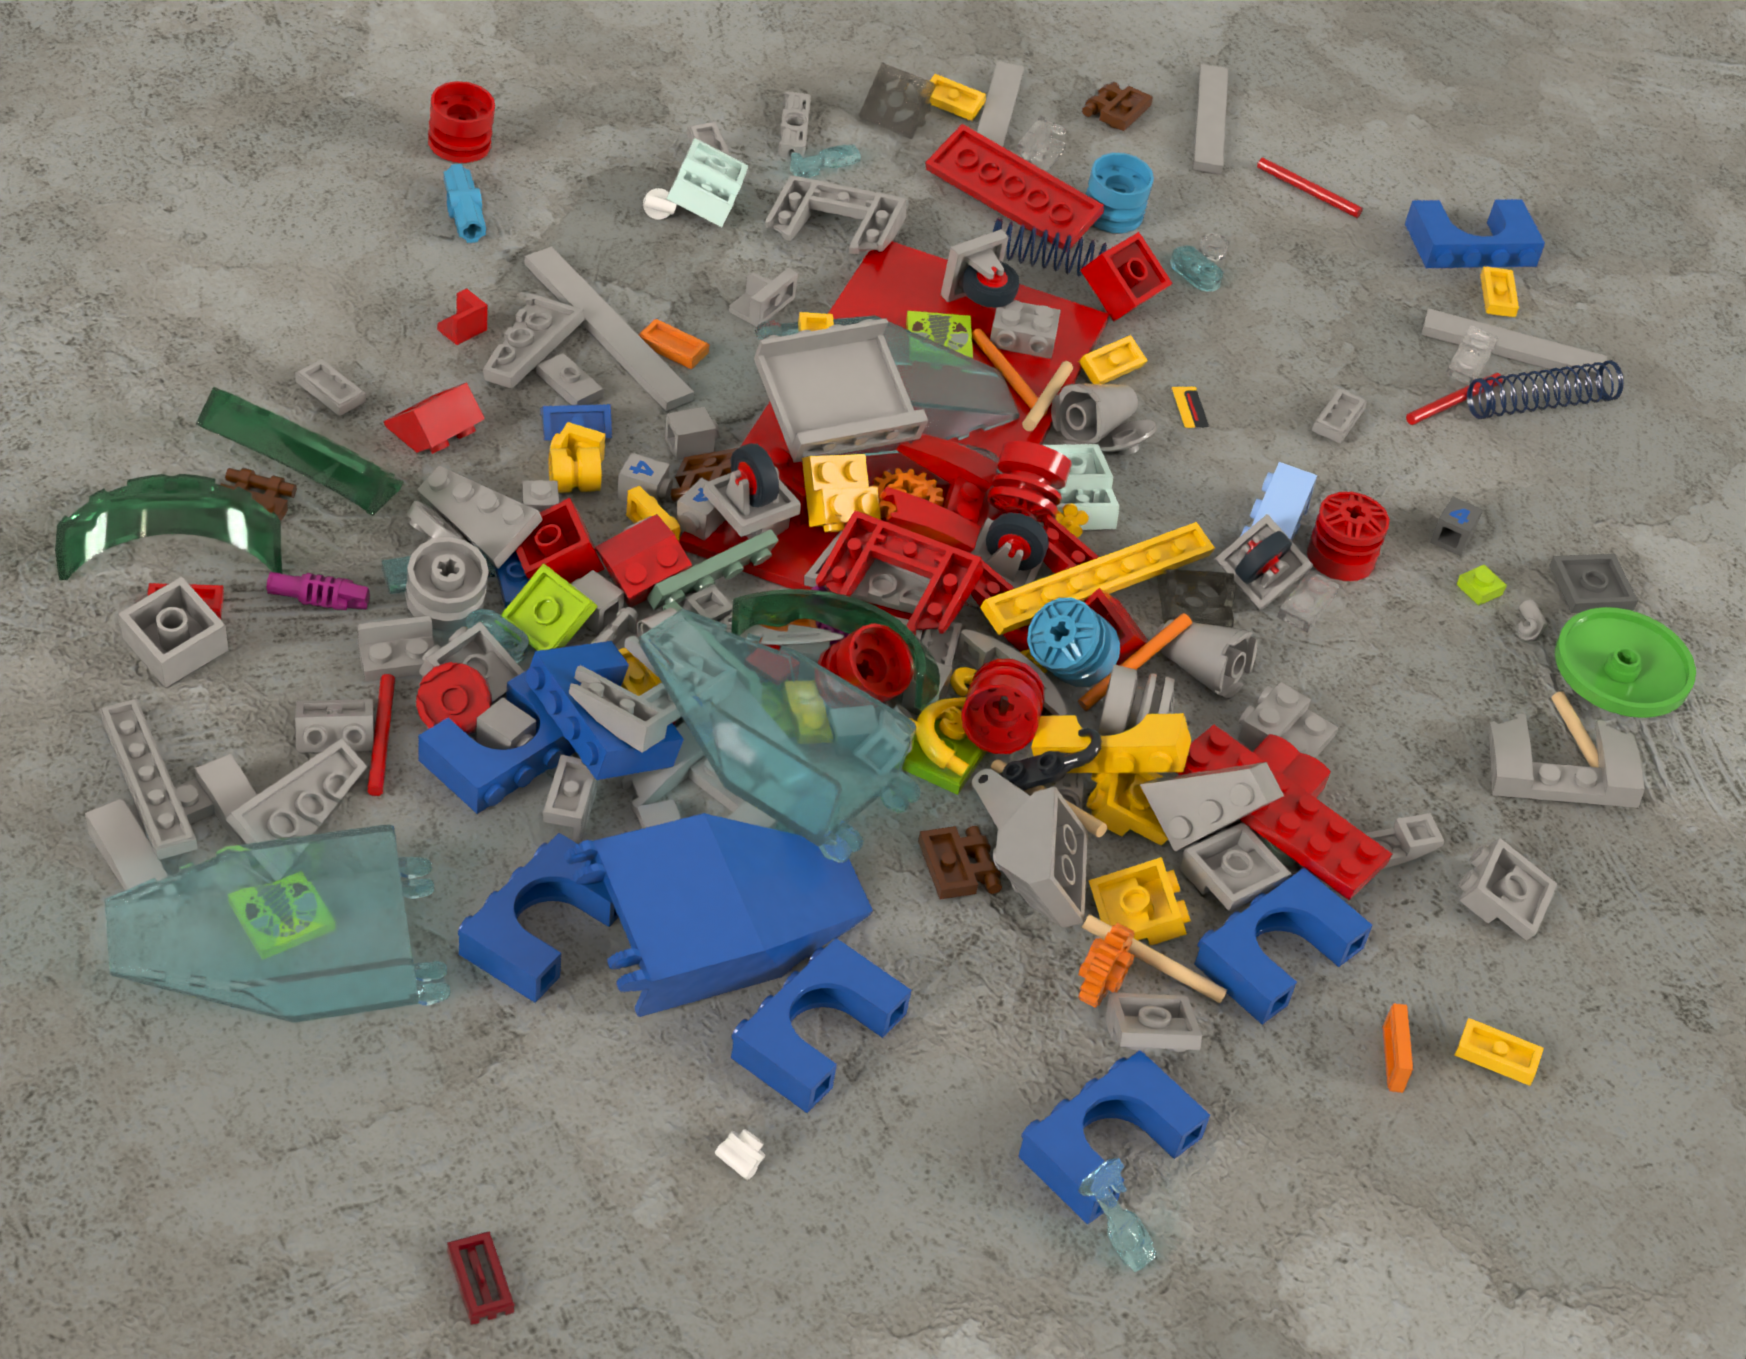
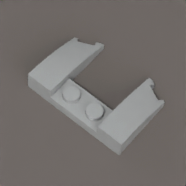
M790 175L765 220V227L768 229L774 228L782 233L783 239L791 241L803 228L814 210L863 220L849 246V254H859V251L869 250L883 251L892 242L906 219V198Z
M661 632L656 633V646H648L639 641L636 636H629L625 640L624 647L656 676L662 679L663 682L644 694L637 696L580 665L576 668L575 679L580 681L581 685L571 683L569 694L607 730L643 753L665 738L667 725L699 705L709 710L730 697L735 671Z
M1526 713L1514 715L1513 720L1504 723L1490 722L1489 741L1492 795L1639 808L1645 787L1639 750L1634 734L1630 732L1624 734L1608 727L1607 722L1597 719L1595 724L1599 768L1532 762Z
M687 719L676 728L684 740L673 767L630 774L622 780L623 790L633 786L638 798L631 801V809L634 814L637 813V806L655 803L689 778L733 812L727 819L784 831L797 818L798 800L773 781L763 786L715 749L716 738L690 719Z
M231 754L196 767L195 779L174 787L189 823L192 824L215 814L248 863H254L258 857L226 821V818L232 811L257 795L247 777ZM123 798L85 813L89 836L131 900H137V887L161 886L163 899L176 896V889L161 861L157 859L155 851L149 842V836L136 804L127 806Z

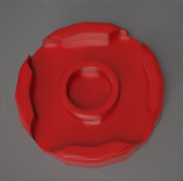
M448 662L434 667L423 677L418 689V695H416V707L420 719L429 729L446 718H450L467 735L477 730V717L492 706V693L488 681L478 670L462 663Z

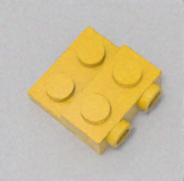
M865 454L808 456L802 458L809 527L823 526L825 533L843 531L844 525L847 524L854 510L881 520L878 487H869Z
M1156 772L1092 773L1091 780L1096 782L1097 786L1089 795L1086 806L1092 809L1091 815L1105 823L1108 830L1121 837L1131 829L1160 846L1168 840L1140 784L1163 777Z
M1162 857L1088 880L1100 920L1113 927L1118 922L1133 930L1135 933L1133 938L1137 941L1147 938L1150 946L1187 935L1184 924L1191 922L1184 899L1176 902L1174 893L1181 890L1174 869L1166 872Z

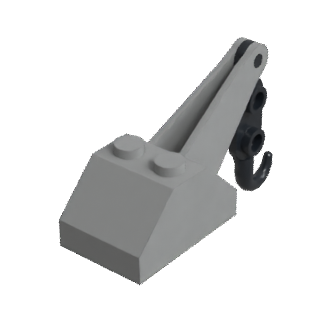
M1089 728L1078 731L1080 737H1089L1091 739L1089 746L1082 751L1075 753L1047 751L1041 755L1012 761L999 774L992 769H983L976 773L972 779L973 788L978 793L999 829L997 831V845L993 850V860L997 869L1004 872L1011 881L1014 891L1020 893L1030 907L1062 928L1084 923L1088 831L1055 786L1036 791L1031 796L1024 791L1040 785L1058 782L1070 770L1084 766L1096 758L1101 750L1102 739L1097 731Z

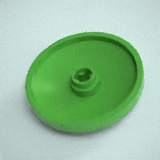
M1603 607L1589 609L1576 614L1563 626L1555 646L1557 667L1569 686L1590 703L1623 716L1637 718L1657 717L1676 710L1689 696L1696 678L1695 662L1685 643L1672 630L1657 620L1627 609Z

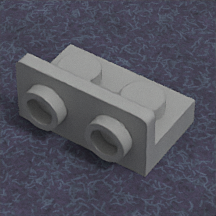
M430 616L364 623L357 626L358 652L365 681L380 680L383 674H391L395 678L420 675L419 670L424 663L422 660L423 655L435 646Z
M373 699L296 701V751L299 753L322 752L341 738L353 751H372Z

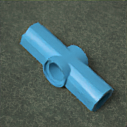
M453 164L448 170L443 172V181L447 191L448 214L450 218L455 220L459 237L464 238L467 243L478 242L482 236L486 235V225L482 214L481 192L479 188L474 187L470 170L464 168L462 164Z

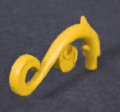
M960 667L954 670L950 678L953 690L960 697L933 702L922 710L917 721L909 718L907 721L916 734L917 741L924 754L941 769L944 770L947 767L961 777L969 764L955 756L954 753L956 751L949 748L938 737L934 724L936 720L942 719L938 726L944 735L955 740L965 738L966 733L962 727V711L960 710L963 709L966 700L965 696L968 693V688L965 684L970 685L974 673L977 671L969 667Z

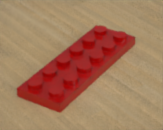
M961 124L925 162L927 171L1017 224L1022 225L1024 223L1025 228L1029 231H1032L1035 226L1036 235L1041 238L1047 229V241L1051 244L1056 233L1059 231L1058 248L1062 250L1068 235L1071 234L1072 237L1071 249L1104 213L1103 204L964 124Z
M1214 724L1190 744L1184 771L1176 773L1178 775H1185L1266 761ZM1268 764L1284 796L1239 820L1339 894L1350 900L1388 864L1393 854Z

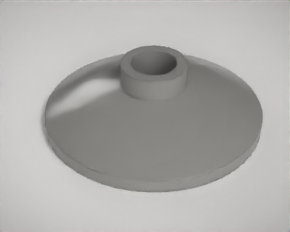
M1137 420L1124 423L1097 444L1101 451H1120L1122 456L1130 455L1139 450L1138 445L1147 440L1156 431L1157 426L1152 420Z

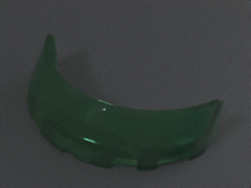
M213 387L196 421V425L256 451L322 484L352 501L372 516L401 489L404 483L403 480L395 477V474L374 464L373 461L337 442L294 423L269 409L255 405L238 395L217 387Z
M158 474L127 480V486L107 492L104 488L90 495L88 503L75 511L69 518L65 515L57 524L55 555L59 580H68L84 563L111 547L139 538L169 534L203 536L230 543L258 558L271 572L283 574L281 521L274 512L270 513L253 500L250 492L238 486L233 490L218 485L216 480L210 477L178 474L175 476Z
M807 589L762 591L740 596L733 600L731 634L738 637L755 625L763 624L781 627L798 619H812L849 634L862 626L873 623L888 626L903 638L910 649L913 660H915L913 677L916 682L914 707L922 710L939 693V668L930 650L900 620L870 603L846 595Z

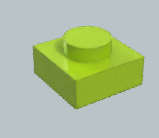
M1485 564L1461 574L1456 584L1479 606L1503 595L1507 586Z

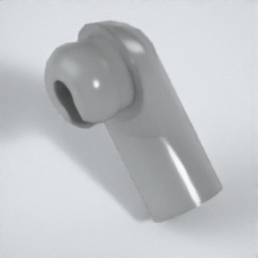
M1527 600L1519 607L1526 621L1524 623L1520 621L1518 633L1523 640L1534 641L1544 632L1547 622L1533 600Z

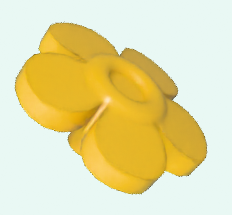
M1073 503L1064 505L1063 513L1058 511L1056 520L1077 538L1083 533L1080 525H1085L1089 519L1087 513L1083 510L1078 511L1077 506Z

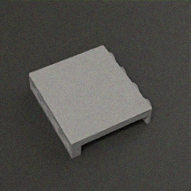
M887 318L879 320L866 319L859 323L845 326L836 324L827 329L816 331L802 330L796 334L781 337L772 335L760 341L754 361L794 463L800 462L802 458L808 456L837 455L920 439L928 419L924 409L914 411L883 335L888 324Z

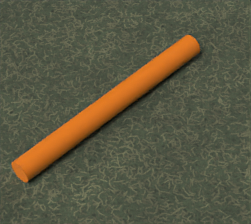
M979 328L975 329L972 332V339L1029 408L1032 409L1039 398L985 333Z
M1182 613L1119 666L1137 670L1192 624V620L1187 614ZM1111 673L1078 699L1079 705L1085 711L1089 710L1106 696Z

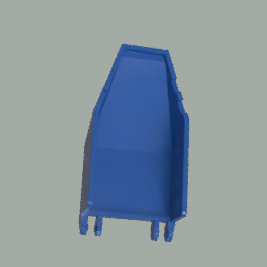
M706 813L594 841L585 840L568 848L564 853V858L568 864L585 862L584 867L577 869L572 874L575 884L590 885L604 881L631 945L629 949L612 954L607 959V962L612 970L639 965L640 970L625 974L616 981L617 987L621 992L642 990L634 1007L638 1017L781 978L807 957L810 958L818 948L824 946L832 939L840 937L873 912L843 845Z

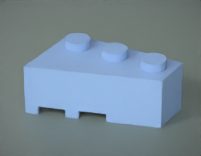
M1279 462L1274 474L1268 472L1261 490L1266 492L1263 500L1256 499L1250 514V518L1254 519L1252 526L1268 514L1292 541L1294 535L1298 533L1303 514L1306 515L1309 509L1317 475ZM1245 525L1241 536L1251 527Z

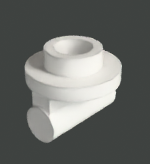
M656 188L650 190L645 195L643 208L648 216L661 220L667 218L670 214H674L676 204L667 199L669 192Z
M745 1129L740 1134L731 1131L727 1139L715 1151L716 1156L745 1180L753 1177L758 1165L766 1156L760 1150L764 1143Z

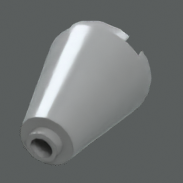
M1070 384L1063 387L1059 395H1056L1052 401L1051 416L1053 426L1056 432L1061 431L1066 438L1063 440L1066 444H1097L1137 411L1138 398L1135 391L1127 385Z
M1170 619L1165 624H1161L1157 629L1155 636L1165 627H1167L1171 622H1173L1174 619ZM1192 622L1188 628L1159 652L1214 693L1227 699L1233 697L1244 685L1238 682L1243 672L1250 674L1257 654V639L1251 637L1253 633L1245 629Z

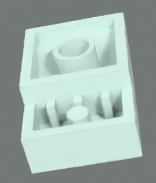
M694 138L667 199L722 227L742 186L748 165Z
M1043 445L1065 455L1072 464L1066 486L1062 489H1056L1062 497L1061 503L1057 505L1058 511L1063 513V506L1073 503L1077 506L1078 511L1083 510L1088 515V522L1085 525H1080L1082 530L1116 529L1120 506L1112 490L1113 475L1099 445Z

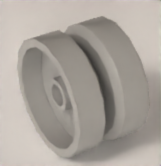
M433 538L420 544L411 554L407 567L405 596L407 607L414 617L430 616L432 628L442 631L457 630L473 623L482 613L486 597L489 572L485 557L477 547L458 538Z

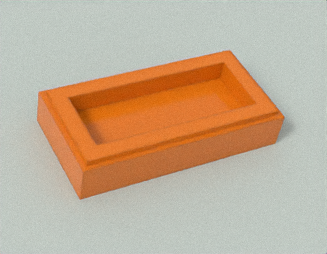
M658 319L653 320L638 334L656 353L691 370L709 353L710 344Z
M1393 1003L1383 1024L1387 1088L1392 1092L1403 1093L1413 1071L1407 1005Z

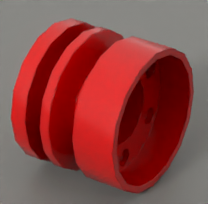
M462 81L444 83L434 90L430 102L428 145L436 155L456 163L475 162L487 156L492 144V125L495 113V100L490 92L479 85Z
M1018 440L1006 442L1003 445L997 464L998 469L1003 474H997L993 477V488L989 490L988 502L1006 514L1020 513L1033 518L1037 522L1043 523V518L1048 514L1056 519L1058 513L1057 505L1062 500L1061 494L1056 489H1062L1066 486L1072 467L1071 461L1058 451L1040 444Z
M1352 491L1337 492L1327 496L1321 502L1315 527L1309 539L1306 552L1309 561L1318 572L1332 579L1358 581L1368 577L1375 568L1380 547L1383 545L1388 531L1390 519L1386 510L1376 500L1367 495Z
M876 623L862 626L850 633L846 638L830 645L821 653L816 665V680L821 694L834 708L875 704V707H878L883 702L900 695L909 687L914 674L913 658L906 642L888 626Z
M995 659L982 665L974 673L961 712L962 727L969 740L980 749L993 754H1011L1028 745L1033 740L1037 731L1045 701L1044 685L1038 673L1026 663L1015 659ZM1003 696L1008 697V700H1004Z

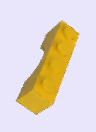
M1184 713L1147 714L1138 725L1128 731L1116 735L1101 736L1102 745L1097 757L1090 763L1074 768L1067 773L1183 772L1191 744V737ZM1076 715L1041 716L1031 749L1034 756L1041 755L1047 751L1075 753L1087 748L1091 739L1078 735V731L1083 728L1079 725Z

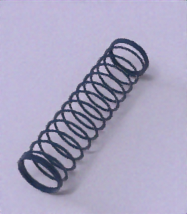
M1002 218L996 219L993 232L1002 229ZM1013 222L1009 223L1006 235L1009 237L1006 253L1008 261L1013 258L1019 242L1018 261L1021 264L1031 244L1030 264L1034 266L1043 245L1042 268L1045 269L1055 247L1053 269L1056 272L1062 263L1067 248L1065 272L1069 274L1079 250L1077 275L1078 277L1082 275L1080 271L1083 248L1082 237L1078 241L1068 269L1072 238L1071 234L1068 235L1056 267L1060 238L1059 231L1054 237L1045 263L1048 230L1046 229L1043 233L1033 261L1036 227H1033L1021 259L1025 228L1023 223L1009 257ZM1094 240L1089 245L1082 268L1086 266L1090 252V262L1093 261ZM1106 242L1103 243L1099 255L1106 251Z
M1612 360L1604 361L1603 363L1595 362L1592 365L1589 363L1582 366L1573 365L1571 368L1566 366L1561 369L1552 368L1551 370L1544 369L1539 372L1530 371L1528 374L1525 372L1518 375L1509 374L1507 377L1503 375L1496 378L1487 377L1485 380L1479 378L1473 379L1469 384L1467 402L1474 417L1485 419L1486 417L1491 418L1493 414L1502 416L1505 412L1508 415H1513L1515 411L1524 413L1526 409L1534 412L1537 408L1545 410L1548 406L1554 409L1558 405L1566 407L1569 403L1575 406L1579 402L1588 404L1590 400L1594 403L1599 402L1600 399L1604 401L1617 400L1623 391L1624 378L1621 368ZM1607 364L1613 365L1618 375V391L1614 397H1612L1614 381L1610 370L1606 367ZM1600 365L1598 370L1594 366ZM1574 368H1579L1577 373L1573 370ZM1591 368L1596 371L1595 383L1599 398L1595 400L1592 398L1593 385L1589 376ZM1604 368L1607 370L1611 380L1610 396L1607 394L1603 384ZM1567 369H1568L1567 374H1565V373L1562 371V370H1567ZM1581 369L1586 373L1585 389L1589 397L1587 401L1581 400L1582 385L1578 377ZM1552 371H1558L1556 376H1554ZM1570 371L1575 374L1574 386L1578 401L1575 403L1571 402V385L1568 380ZM1545 372H1546L1547 374H1546V376H1545V378H1544V377L1541 375V373H1545ZM1559 373H1562L1565 377L1564 392L1568 400L1566 404L1560 403L1561 390L1557 380ZM1531 374H1536L1534 379L1530 376ZM1549 374L1554 378L1553 392L1557 401L1554 406L1549 404L1550 391L1546 381ZM1525 375V378H1524V380L1522 381V379L1520 378V376ZM1538 376L1544 381L1543 396L1546 402L1544 407L1538 405L1539 391L1536 385ZM1509 377H1515L1513 383L1509 380ZM1528 377L1533 382L1532 396L1535 403L1533 409L1528 407V392L1525 386ZM1502 378H1503L1504 380H1503V383L1501 384V383L1498 381V379H1502ZM1517 379L1522 383L1521 395L1525 406L1523 410L1517 409L1518 397L1514 387ZM1488 380H1493L1491 386L1487 382ZM1506 380L1511 385V401L1514 407L1512 412L1506 410L1507 398L1503 388ZM1588 380L1590 384V394L1588 390ZM1577 381L1579 384V394L1577 390ZM1477 382L1481 383L1478 399L1482 416L1477 413L1473 404V388ZM1495 382L1501 388L1500 401L1503 408L1501 413L1495 411L1496 399L1493 392ZM1482 388L1485 390L1487 399L1485 412L1481 403Z

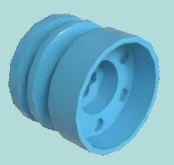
M1109 153L1100 156L1094 161L1089 177V186L1085 195L1104 205V213L1093 224L1095 227L1110 233H1126L1134 231L1141 225L1154 181L1153 172L1146 162L1126 153Z
M1058 598L1045 604L1034 615L1028 628L1027 643L1031 655L1040 665L1052 672L1060 680L1074 687H1090L1099 683L1112 672L1113 665H1116L1119 659L1120 641L1117 631L1085 602L1075 598Z

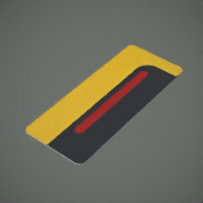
M1172 387L1184 427L1208 428L1209 424L1196 387Z

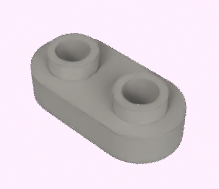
M414 501L407 512V515L411 518L409 524L418 531L428 534L430 536L428 541L440 537L463 538V535L451 523L431 507Z

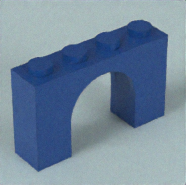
M1522 199L1494 201L1487 221L1493 236H1476L1457 228L1449 220L1440 200H1412L1405 226L1425 268L1537 267L1545 245Z
M612 641L535 651L525 680L596 780L674 766L684 738L672 723L667 725L663 740L641 753L597 722L569 694L571 683L581 685V682L575 679L576 668L580 665L619 686L622 685L629 664Z
M527 670L507 682L506 697L507 701L536 720V736L525 745L506 750L485 747L474 741L450 718H446L418 735L419 761L477 814L489 806L497 805L505 796L519 787L527 786L535 777L546 770L557 767L561 755L570 756L576 752L570 742L564 737L551 715L547 713L537 695L529 687L525 680Z
M558 833L548 844L543 843L540 845L534 857L524 867H518L511 875L509 882L499 891L492 892L486 899L484 906L474 916L466 917L458 929L460 956L534 1003L560 978L561 952L526 931L517 921L519 915L532 905L547 901H559L577 907L608 927L618 918L604 881L590 885L575 884L572 874L577 869L584 867L585 862H578L576 864L566 863L564 858L565 851L577 843L561 833Z
M1303 868L1267 895L1265 893L1259 894L1243 912H1234L1218 930L1214 931L1211 929L1206 932L1198 942L1197 947L1199 951L1194 965L1214 983L1227 989L1226 993L1263 1025L1288 1006L1297 982L1261 950L1256 937L1271 931H1285L1296 934L1306 939L1336 966L1340 967L1364 948L1373 925L1307 869Z
M835 938L827 947L818 948L811 956L808 965L800 972L794 971L785 981L783 988L775 996H767L759 1006L758 1012L749 1021L744 1019L736 1026L731 1037L733 1040L731 1059L808 1113L833 1088L837 1064L800 1038L792 1027V1020L802 1012L813 1008H833L849 1014L883 1038L907 1014L912 990Z
M1138 1051L1128 1059L1125 1057L1120 1058L1113 1064L1108 1074L1099 1080L1097 1078L1091 1079L1082 1088L1080 1094L1071 1100L1068 1098L1063 1099L1055 1106L1051 1115L1042 1121L1039 1119L1034 1120L1025 1128L1021 1135L1023 1141L1018 1157L1087 1225L1117 1203L1124 1179L1091 1148L1083 1131L1086 1126L1106 1118L1126 1120L1144 1130L1175 1159L1202 1139L1210 1118V1114L1142 1051Z

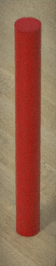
M1263 157L1257 164V168L1356 218L1362 213V207Z
M1494 373L1488 377L1496 378L1497 376H1501V374ZM1502 378V379H1498V381H1499L1501 384H1502V382H1503V378ZM1493 380L1487 381L1490 386L1492 385ZM1477 382L1474 385L1472 397L1479 395L1481 383ZM1495 382L1493 388L1498 386L1499 384ZM1469 385L1406 415L1407 422L1410 425H1414L1466 401Z
M383 674L380 678L367 792L372 796H380L383 793L395 688V677L391 674Z

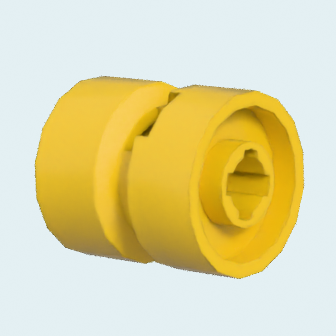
M598 447L578 448L576 453H572L569 448L549 449V481H558V493L572 492L574 487H577L580 492L601 490V459Z

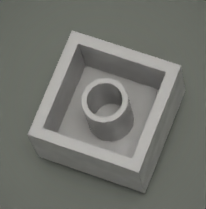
M182 576L118 613L124 641L165 688L229 650L225 624Z

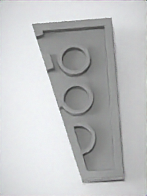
M529 293L526 298L525 308L520 309L516 314V323L513 328L508 327L504 334L505 341L503 344L497 345L483 368L484 380L511 389L515 387L585 320L584 310Z
M438 466L417 489L421 498L471 541L473 546L477 547L482 554H485L497 569L501 567L543 520L538 510L441 466Z
M842 531L838 533L806 573L804 585L816 586L815 580ZM875 559L850 597L913 614L931 579Z
M341 738L232 811L226 818V821L269 871L277 877L283 873L367 766Z

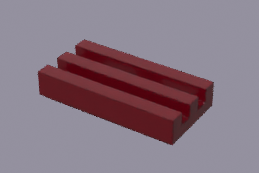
M490 1231L447 1242V1253L470 1324L480 1323V1318L486 1316L488 1320L497 1318V1313L505 1312V1315L513 1314L514 1302ZM475 1246H483L500 1300L494 1302L492 1300ZM465 1249L483 1305L477 1306L460 1250Z

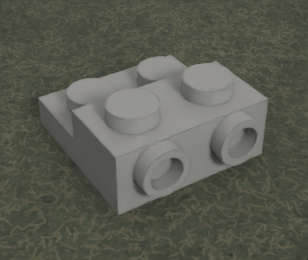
M1013 300V302L1006 306L996 308L990 340L999 349L1051 359L1061 310Z
M481 622L470 629L466 626L461 627L449 638L450 642L442 648L437 644L429 649L422 657L424 663L419 670V673L424 677L434 667L448 662L466 664L478 670L488 681L492 693V705L507 695V682L524 672Z
M1280 682L1274 689L1267 686L1258 699L1257 708L1249 705L1245 709L1239 720V724L1243 726L1238 740L1255 750L1269 734H1273L1290 742L1300 753L1316 758L1335 737L1338 727L1308 710L1311 699Z
M1243 822L1232 828L1225 827L1219 830L1213 837L1202 842L1196 841L1190 844L1183 852V859L1179 868L1202 895L1211 891L1229 912L1254 900L1261 893L1266 894L1274 890L1282 882L1289 879L1291 875L1288 869Z
M1501 838L1494 841L1488 847L1481 845L1470 858V863L1475 866L1474 869L1468 871L1458 884V887L1463 890L1459 901L1487 923L1498 917L1527 941L1536 935L1557 883Z
M1109 993L1105 1021L1111 1041H1118L1120 1047H1127L1136 1051L1145 1050L1146 1048H1163L1173 1052L1200 1050L1202 1034L1188 996Z

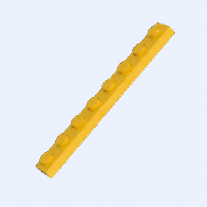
M1194 522L985 599L980 608L997 634L1002 635L1031 624L1034 615L1045 604L1055 599L1072 597L1084 602L1098 588L1110 594L1206 558L1212 554L1215 547L1198 523Z

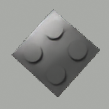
M1615 554L1552 557L1549 566L1571 613H1580L1589 609L1603 607L1635 609L1638 599Z

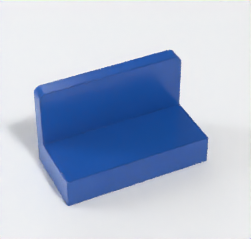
M611 404L543 406L540 408V415L543 418L544 441H552L556 433L560 434L567 422L605 433V439L612 438Z

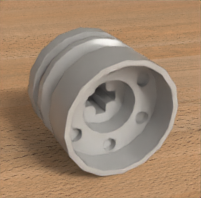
M1113 665L1097 732L1100 736L1116 735L1125 732L1127 728L1132 729L1138 725L1147 714H1173L1175 679L1165 677L1161 692L1154 691L1157 674L1151 673L1144 688L1137 686V670Z

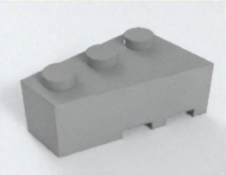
M1267 762L1171 777H1160L1140 784L1175 852L1284 796Z

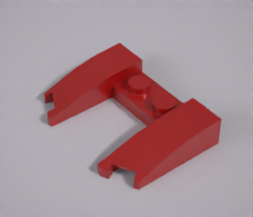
M922 433L920 439H915L912 443L907 441L900 442L896 447V451L944 479L950 485L943 507L926 499L886 486L881 493V498L883 501L894 504L897 511L890 513L887 516V521L893 525L971 553L975 549L981 528L976 524L985 492L993 485L992 480L996 474L998 463L960 444Z
M854 510L815 582L818 587L825 585L834 594V597L831 598L832 603L837 608L842 609L875 559L929 578L931 580L910 617L904 632L906 635H916V630L938 629L939 634H944L964 606L983 573L982 557Z
M1050 514L1045 515L1043 518V528L1048 535L1049 546L1043 562L1054 574L1099 558L1098 555ZM983 560V573L971 593V596L980 607L985 599L1015 589ZM1030 624L1002 634L1020 652L1029 650L1027 638Z

